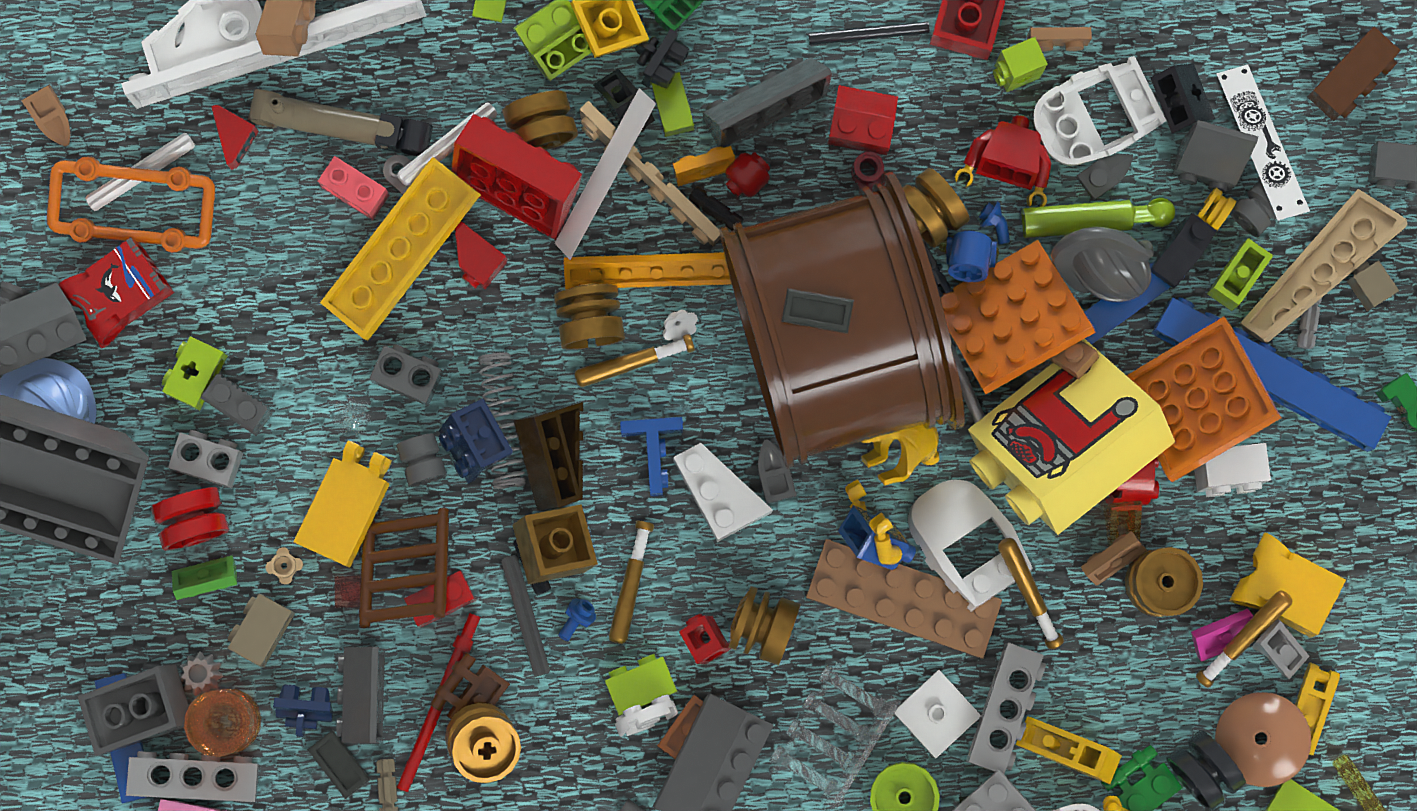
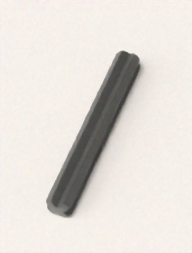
M516 555L505 557L501 563L533 674L535 676L548 674L550 672L549 664L518 557Z

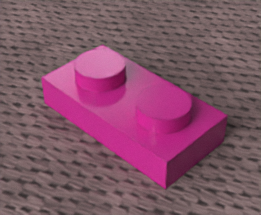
M1249 609L1191 631L1195 651L1201 662L1223 652V648L1253 618V614Z

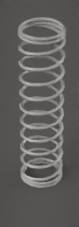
M491 353L478 357V363L490 365L484 367L479 372L482 376L492 377L480 384L483 388L494 389L482 396L484 400L496 401L488 404V407L516 400L515 398H507L497 401V399L485 397L494 392L515 388L514 386H504L495 389L496 387L484 385L492 380L513 376V374L495 376L482 373L490 368L511 365L512 362L509 361L511 360V354ZM501 359L500 361H497L501 363L494 364L493 362H491V360ZM490 410L491 413L495 414L493 415L494 418L518 412L517 410L499 413L498 411ZM507 423L499 427L502 429L515 425L514 423ZM509 435L505 436L506 440L518 438V436ZM511 447L513 451L521 450L520 447ZM523 459L507 460L509 462L498 464L491 471L495 474H505L506 472L495 471L494 469L523 462ZM515 471L512 474L498 477L492 482L493 488L505 489L512 487L505 485H514V487L524 486L526 484L524 478H504L522 475L525 472Z

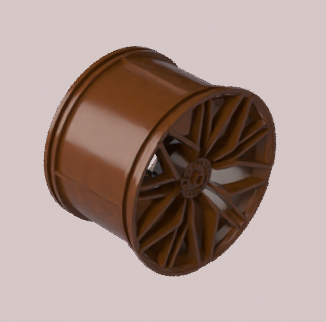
M893 172L882 174L881 184H874L872 192L869 187H863L859 189V195L744 228L740 222L733 224L734 230L730 232L726 226L719 228L724 256L744 333L772 429L787 469L794 467V460L798 459L799 463L803 465L808 463V456L921 424L926 429L934 428L936 421L940 425L948 423L953 430L963 428L965 415L957 365L952 354V342L941 299L915 217L909 209L905 192ZM787 288L854 300L848 334L781 322Z

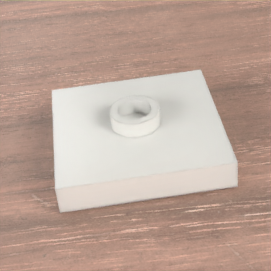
M937 670L893 711L935 759L981 717L977 710L940 670Z

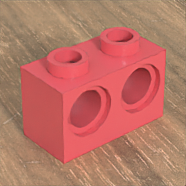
M336 156L333 157L318 180L322 189L371 220H374L390 196L385 187Z

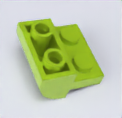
M553 0L513 28L527 49L529 56L542 74L550 81L592 53L569 0Z

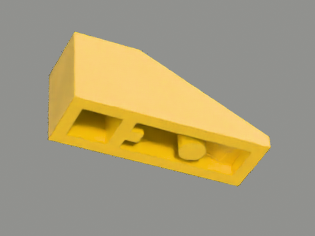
M1027 716L1021 741L1017 740L1015 745L1082 774L1111 784L1122 755L1106 746Z

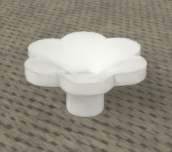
M686 310L670 313L664 321L663 337L668 341L673 340L677 342L682 340L686 334H694L697 330L695 324L698 318L696 314L692 312L687 313Z

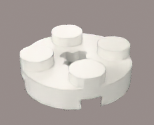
M664 695L652 700V705L644 709L640 705H636L624 710V715L617 717L615 723L619 736L622 737L625 733L627 736L654 727V724L660 721L661 716L665 715L667 720L673 718L678 714L674 701L670 700L669 695Z

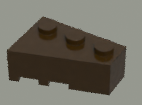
M583 402L559 406L513 420L537 510L560 508L583 500V460H579L580 441H583V431H580V412H583Z

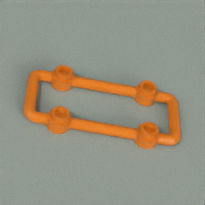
M82 157L77 162L59 161L54 164L50 172L47 225L53 232L70 235L73 240L80 243L90 241L93 238L126 241L131 237L139 243L162 245L166 251L171 253L178 252L184 248H203L210 242L212 234L215 185L209 177L192 174L185 167H174L168 172L103 165L94 157ZM63 173L76 174L83 181H94L100 176L164 183L174 191H185L190 186L203 188L199 236H188L180 228H169L161 233L96 226L88 218H78L72 223L60 222Z

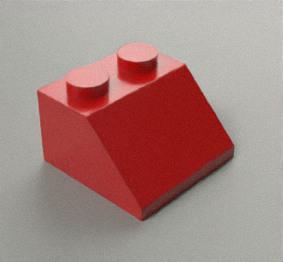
M839 85L827 144L887 155L895 123L898 96Z

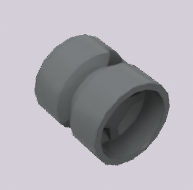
M1261 179L1247 192L1248 198L1240 199L1230 212L1232 218L1248 234L1254 237H1259L1271 225L1270 218L1277 219Z
M434 433L416 436L396 445L401 462L408 464L405 469V476L409 487L420 486L447 476L442 458L436 457L440 450Z

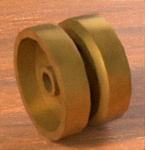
M554 90L529 95L508 104L502 110L507 128L514 129V133L521 136L524 142L535 148L552 149L562 146L578 136L574 118L565 116L571 109L567 94L564 91Z
M927 168L916 177V187L905 185L903 190L922 239L935 248L947 239V228L957 231L968 223L970 218L964 204L948 182L934 169Z
M1174 547L1148 550L1129 565L1125 577L1126 594L1133 606L1144 614L1154 617L1180 615L1191 609L1200 598L1203 588L1202 571L1196 560L1184 550ZM1162 580L1167 581L1166 587L1163 586Z
M486 703L465 706L454 714L447 725L445 735L447 750L454 765L464 777L473 782L490 783L501 780L517 764L521 751L519 735L510 719L498 707Z

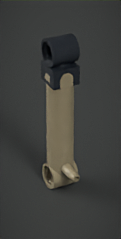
M262 89L254 90L248 121L256 125L272 128L279 126L375 145L378 149L401 152L413 156H419L429 148L433 131L431 124L419 120L404 119L403 121V118L384 113L378 116L283 97L278 93Z

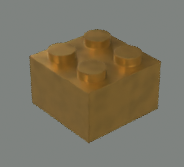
M582 504L525 515L512 525L528 585L585 573L598 564Z

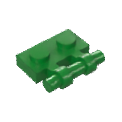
M1151 745L1142 751L1137 750L1131 755L1132 759L1120 768L1117 767L1111 784L1101 781L1102 786L1107 792L1118 785L1122 793L1117 797L1120 799L1122 807L1129 811H1153L1183 788L1164 762L1154 769L1152 768L1149 761L1157 756L1158 753ZM1140 768L1145 776L1133 785H1130L1126 778Z

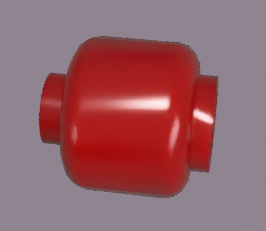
M755 152L752 154L741 153L726 168L725 175L729 181L725 185L737 197L743 194L748 198H752L769 182L770 176L768 172L770 167Z

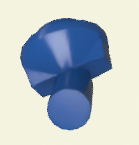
M996 201L994 204L988 202L978 216L982 219L980 226L995 225L998 244L1010 242L1008 225L1005 217L1002 215L1000 202Z
M572 599L565 612L569 618L558 636L568 642L579 624L586 628L596 620L593 605L585 599Z

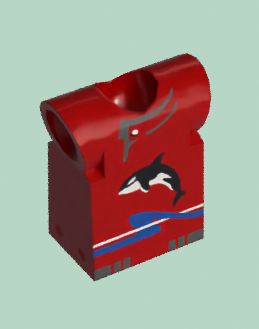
M131 237L87 268L84 273L71 276L58 284L70 304L83 310L86 326L101 348L110 345L125 326L175 293L141 243Z

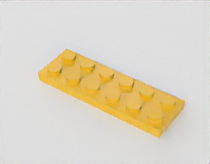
M432 157L320 303L360 337L368 341L481 194Z

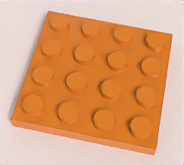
M1039 240L997 262L995 267L989 268L988 276L985 280L980 282H962L952 288L954 292L943 293L944 296L940 298L949 333L985 395L1096 333Z
M1225 316L1126 375L1156 401L1163 411L1175 443L1158 455L1157 459L1167 478L1172 483L1282 418Z

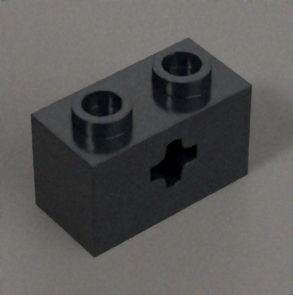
M1194 63L1174 65L1150 77L1172 134L1188 132L1198 120L1207 123L1215 120Z

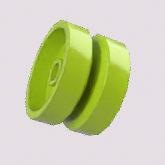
M898 762L888 765L878 773L871 786L870 803L873 811H938L940 794L935 779L925 768L915 763ZM901 792H908L911 797L910 802L901 803L899 801V794Z

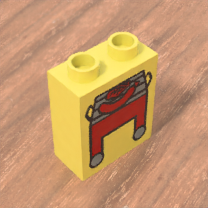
M1086 339L1082 341L1098 352L1099 358L1080 379L1052 363L968 429L979 450V453L971 458L969 462L980 479L992 490L1004 482L1011 489L1005 495V498L1017 516L1027 525H1030L1040 517L1057 535L1175 443L1160 405Z

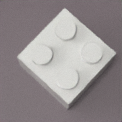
M1266 443L1233 446L1196 468L1194 472L1197 492H1206V497L1225 495V493H1229L1231 489L1235 488L1237 494L1251 493L1262 489V484L1271 480Z

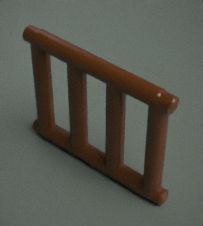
M439 508L436 514L382 522L372 521L362 544L359 603L360 628H369L370 624L374 622L434 614L436 618L445 617L449 540L448 508ZM436 526V543L375 551V535ZM435 555V572L373 580L374 564ZM434 585V602L372 610L373 593Z

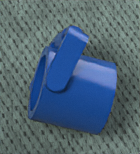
M961 231L954 234L953 238L948 237L946 263L949 265V275L964 282H980L985 280L988 276L989 268L996 265L997 242L992 241L987 235L976 231Z

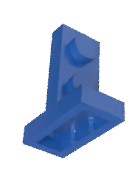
M682 417L620 421L622 437L646 435L650 496L663 495L662 488H668L667 469L661 470L660 457H666L665 438L659 439V434L683 433Z

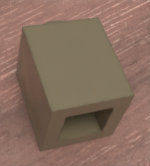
M1379 260L1371 266L1367 261L1362 263L1352 272L1354 276L1347 281L1366 311L1371 310L1399 292V289Z

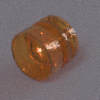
M217 689L200 694L191 702L185 714L184 729L188 741L197 751L207 756L223 757L247 749L256 740L261 730L262 716L258 704L249 694L239 689ZM228 715V720L232 721V726L224 729L225 724L220 722V718Z

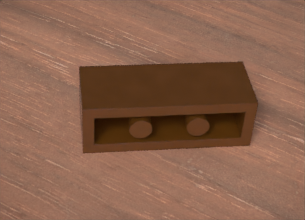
M1374 26L1307 98L1332 121H1335L1340 115L1345 119L1358 106L1354 100L1360 94L1366 97L1376 87L1377 83L1374 79L1380 73L1386 76L1398 63L1394 58L1401 50Z

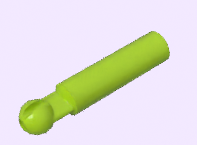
M1161 197L1151 200L1147 205L1133 206L1130 200L1031 207L1022 208L1021 211L1024 238L1068 235L1074 231L1089 227H1104L1119 231L1132 230L1135 223L1149 222L1154 227L1161 228L1168 226L1175 218L1174 205L1168 199Z

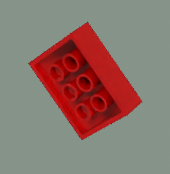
M474 113L454 143L451 171L480 193L481 196L479 198L550 238L557 239L581 182L582 173L578 172L575 166L568 162L562 163L551 157L550 153L545 149L533 147L524 142L523 138L514 132L508 133L497 127L496 123L487 117L481 118Z

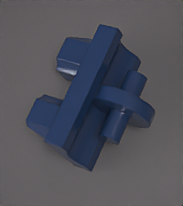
M284 684L279 698H274L273 709L276 711V718H286L285 727L296 728L297 737H304L306 729H317L318 721L332 722L333 709L328 688H312L311 700L308 701L300 700V687Z

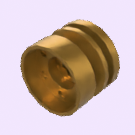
M583 284L560 291L554 295L555 304L563 306L556 310L557 317L571 318L572 320L559 326L562 349H585L621 342L625 339L622 317L608 316L607 314L620 308L618 300H610L618 296L616 285Z
M750 586L747 594L740 600L730 628L729 648L736 650L741 637L748 639L743 653L748 654L755 642L761 644L759 659L779 666L801 604L781 597L774 609L769 608L770 593L765 591L761 604L755 603L754 599L758 588Z

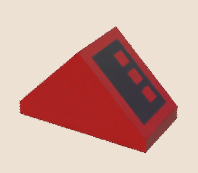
M213 105L211 107L226 164L231 170L237 169L259 131L255 125L219 105Z

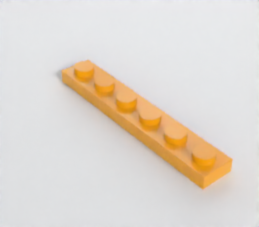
M724 252L572 257L571 260L568 257H564L565 290L574 286L592 283L616 285L617 288L731 284Z

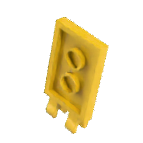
M348 440L343 449L342 461L333 458L293 542L350 568L390 485L383 478L392 460L374 452L369 462V468L358 463L365 453V448Z

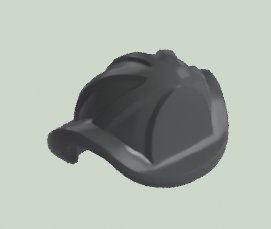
M1089 227L1074 231L1063 237L1054 246L1051 259L1061 277L1073 289L1082 293H1091L1105 301L1123 302L1139 297L1148 289L1151 283L1149 259L1153 257L1154 250L1150 241L1141 240L1137 242L1126 232L1104 227Z

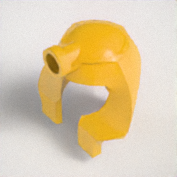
M921 424L861 441L862 443L873 442L874 449L871 452L861 456L862 462L868 468L885 462L888 459V450L891 443L895 439L900 442L901 456L897 466L892 470L878 474V479L885 486L908 479L920 462L925 465H934L940 460L939 452L937 451L939 435L936 427L926 429Z

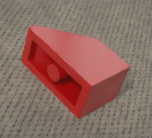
M460 221L455 228L459 267L464 273L461 278L474 289L478 285L486 289L508 262L507 257Z

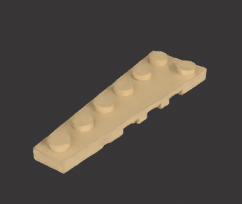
M587 101L580 108V122L583 125L581 129L593 141L598 138L606 145L603 149L605 151L616 132V127ZM633 145L624 161L628 166L625 169L626 172L636 182L642 179L650 187L647 190L648 193L657 202L661 203L664 200L672 207L669 212L678 222L683 224L686 221L694 228L692 234L703 245L709 242L714 247L721 239L719 229L672 183L669 182L665 185L662 182L664 179L663 175L652 163L646 162L643 164L640 161L642 156Z

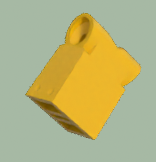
M1264 532L1253 553V567H1256V570L1239 580L1229 602L1260 610L1276 592L1280 590L1285 591L1290 595L1293 602L1278 620L1310 638L1317 636L1346 579L1295 553H1291L1278 539Z

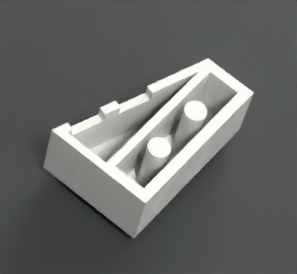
M702 443L673 457L678 471L717 542L772 513L773 510Z

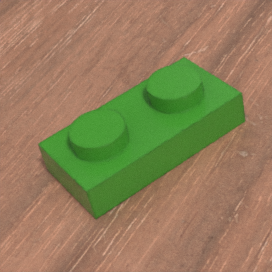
M233 555L172 571V587L176 600L237 585L236 564Z

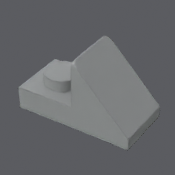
M1278 619L1252 646L1254 650L1266 656L1276 669L1288 679L1310 657Z

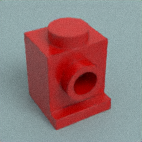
M698 614L686 621L687 627L679 631L696 664H708L732 649L729 648L730 643H727L713 616ZM705 632H707L711 639L708 643H705L702 639Z

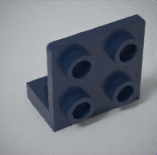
M484 398L452 413L439 430V440L442 447L446 451L450 450L455 459L454 467L457 474L461 478L465 477L468 484L475 481L485 468L511 456L513 453Z

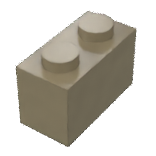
M259 593L257 598L251 597L243 611L246 617L241 625L236 624L230 632L227 640L231 643L227 649L260 667H265L294 617L295 612Z

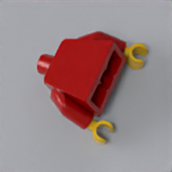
M1016 115L1012 118L1011 123L1001 121L995 130L988 129L973 140L964 159L965 167L957 171L955 181L957 183L960 174L967 173L970 176V180L966 188L971 186L973 183L972 171L974 168H977L976 174L1028 190L1035 186L1034 192L1027 196V205L1031 207L1033 196L1038 195L1041 198L1040 207H1044L1047 203V197L1043 190L1047 188L1052 163L1045 146L1040 144L1041 135L1039 132L1028 129L1030 121L1027 117Z

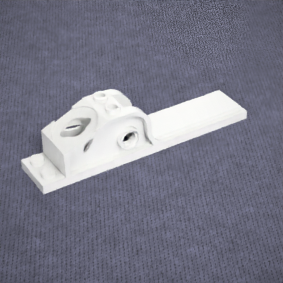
M189 0L178 10V15L159 31L157 29L141 42L151 74H135L129 77V81L121 84L125 96L138 109L297 57L263 55L255 35L263 12L257 0ZM367 0L314 17L309 22L307 42L302 45L299 57L426 17L422 1ZM184 23V28L178 33L181 25Z

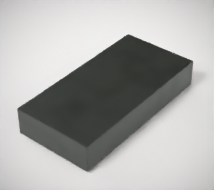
M787 288L781 322L848 334L854 300Z
M332 730L307 750L344 799H347L371 779L344 743H341L342 741L334 730Z

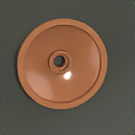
M1257 692L1238 698L1226 708L1218 721L1215 741L1237 765L1246 780V784L1258 787H1271L1289 781L1303 768L1311 749V732L1305 716L1291 701L1277 694ZM1258 733H1265L1267 735V742L1265 744L1259 745L1256 742V735Z

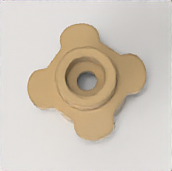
M281 547L277 550V555L267 562L265 568L267 573L276 575L280 583L287 585L292 582V576L295 572L303 568V561L289 554L287 548ZM283 563L287 564L286 569L281 567Z

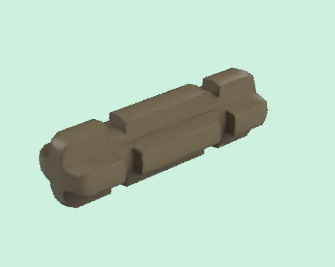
M394 759L378 760L376 762V771L380 773V778H377L379 803H382V808H379V811H398V807H395V802H398L396 777H393L392 773L396 772Z

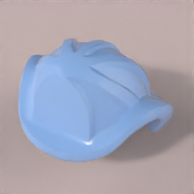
M42 358L5 373L0 378V395L95 424L97 408L92 388L86 377L77 368L68 363L51 358Z

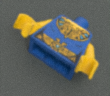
M858 479L845 487V491L852 502L850 505L851 510L838 532L856 557L891 570L896 569L900 561L911 562L916 553L915 546L909 544L900 530L888 518H885L882 512L877 516L867 512L865 502L859 501L867 493Z

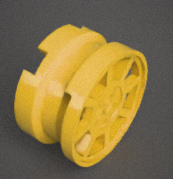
M1215 187L1204 201V206L1196 216L1218 231L1237 201L1232 197H1224L1222 191Z

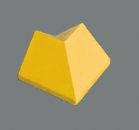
M572 0L570 2L594 58L649 40L632 0Z

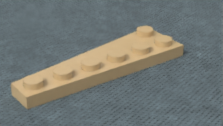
M1357 189L1240 323L1242 329L1261 342L1268 343L1408 225L1407 219Z

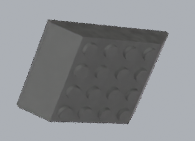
M0 395V529L118 565L149 457L126 433Z

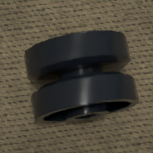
M1199 730L1188 739L1191 753L1185 749L1177 748L1166 759L1170 768L1188 792L1208 811H1214L1224 803V794L1221 788L1226 792L1234 794L1246 784V780L1225 750L1209 734Z

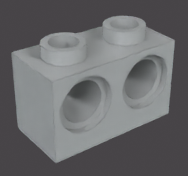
M190 430L188 435L179 432L168 468L178 473L232 488L243 453L236 449L237 444L224 439H219L218 444L207 441L208 435L194 430ZM190 446H198L199 456L193 461H187L185 457L186 450ZM222 454L228 455V466L223 470H217L215 468L216 458Z

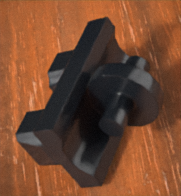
M670 29L658 49L656 47L659 40L651 37L648 43L644 42L636 45L635 50L640 55L636 61L637 64L644 67L647 61H650L643 72L645 77L641 82L642 85L650 88L651 84L654 83L667 89L671 84L675 71L666 67L664 63L669 59L681 66L689 54V48L677 40L678 33Z

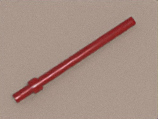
M469 613L460 636H456L452 645L455 648L440 682L442 686L453 672L451 668L455 662H460L466 652L470 653L474 643L471 640L481 617ZM430 706L397 785L398 789L409 792L443 707L438 711L433 706Z

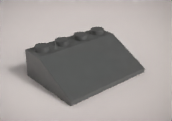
M812 57L806 60L798 58L786 66L787 70L776 74L774 71L763 76L759 80L760 83L750 88L749 85L743 86L733 93L734 97L724 102L722 99L710 103L706 106L707 111L703 112V120L717 146L725 148L827 96L832 76L830 68Z

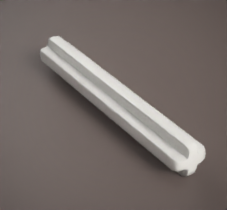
M485 103L474 114L481 118L487 117L493 120L497 116V111L490 103ZM473 113L398 172L397 177L403 185L410 186L432 157L440 162L454 151V143Z
M183 133L131 168L159 171L195 147L194 142L187 133ZM113 178L88 194L85 199L91 209L97 211L142 181Z

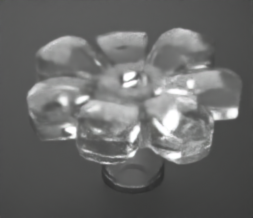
M354 396L347 397L346 404L338 401L334 405V409L339 414L332 416V422L334 425L342 424L340 432L344 435H348L351 429H353L355 434L359 435L364 432L362 423H371V415L364 413L369 408V405L364 400L357 404Z

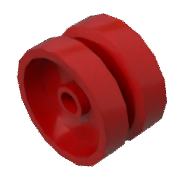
M208 487L189 491L162 500L150 507L156 524L169 525L158 534L163 550H175L198 545L219 537L230 530L226 515L218 512L211 513L222 504L218 488Z

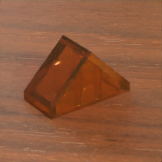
M1141 501L1110 503L1103 507L1108 547L1112 545L1117 537L1128 534L1131 531L1140 539Z

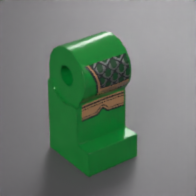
M1405 373L1375 393L1382 403L1388 400L1392 401L1400 412L1402 424L1406 429L1417 431V386L1408 373Z

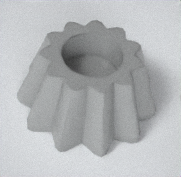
M198 652L196 657L187 656V663L180 665V669L183 672L180 675V679L185 682L184 690H192L194 696L201 692L209 695L211 688L217 689L219 687L217 680L223 677V674L218 671L221 663L214 662L212 654L205 657L202 652Z

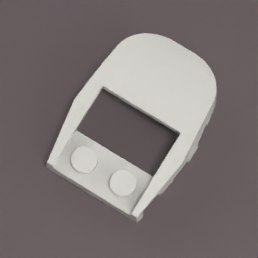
M1135 56L1129 57L1127 63L1112 66L1109 63L1084 73L1081 71L1072 75L1065 83L1055 86L1046 92L1038 100L1034 109V127L1041 135L1042 145L1045 146L1047 153L1054 160L1067 166L1081 165L1122 151L1166 122ZM1109 78L1134 132L1104 145L1078 92Z
M948 480L934 486L913 503L908 515V525L916 544L920 545L926 557L925 562L931 570H935L945 581L944 584L953 594L958 591L969 603L967 608L972 612L1015 583V580L1001 554H998L962 579L943 552L944 549L992 518L1005 538H1013L1017 542L1030 572L1033 567L1012 524L995 504L976 485L964 480Z

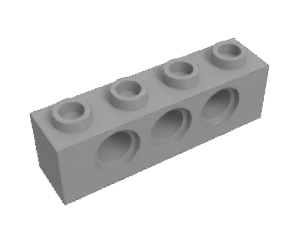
M1011 643L1004 644L966 759L967 763L993 772L1000 769L1003 774H1005L1006 769L1011 771L1017 754L1012 751L1016 739L1021 741L1026 728V723L1022 722L1025 711H1031L1036 698V693L1032 692L1035 680L1041 681L1045 671L1046 663L1042 662L1043 654ZM1014 671H1019L1024 675L1025 683L1020 689H1016L1010 684L1009 678ZM1006 700L1012 702L1015 707V713L1010 719L1004 718L999 710L1001 703ZM995 730L1001 731L1005 736V743L999 749L994 748L990 743V735Z
M137 751V757H129L126 796L256 802L259 764L252 763L253 757L233 756V762H220L221 756L202 755L201 761L188 760L189 754L170 753L169 759H157V752ZM159 766H165L170 771V778L164 784H157L153 779V772ZM193 767L198 768L202 773V780L196 786H190L185 781V773ZM223 769H229L234 774V782L226 788L219 786L217 783V775Z

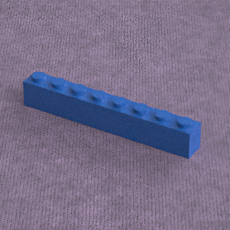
M1172 298L1166 304L1151 334L1176 346L1220 318L1209 312L1203 314L1195 310V305L1184 298ZM1232 327L1273 401L1366 452L1375 449L1391 419V416L1384 413L1385 409L1382 406L1371 401L1365 403L1357 398L1358 394L1347 387L1342 386L1338 388L1332 385L1330 378L1319 372L1310 373L1302 368L1303 364L1292 357H1286L1285 359L1276 354V349L1264 342L1257 344L1248 339V333L1239 328Z

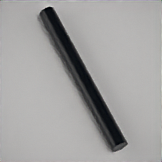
M926 21L808 33L809 45L929 34L930 28L929 22Z

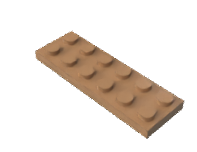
M828 539L825 540L806 596L807 599L981 659L984 658L1002 603V599L992 597L970 612L967 608L969 605L967 600L958 591L953 594L944 584L945 581L943 579L901 564L893 570L857 558L849 546Z

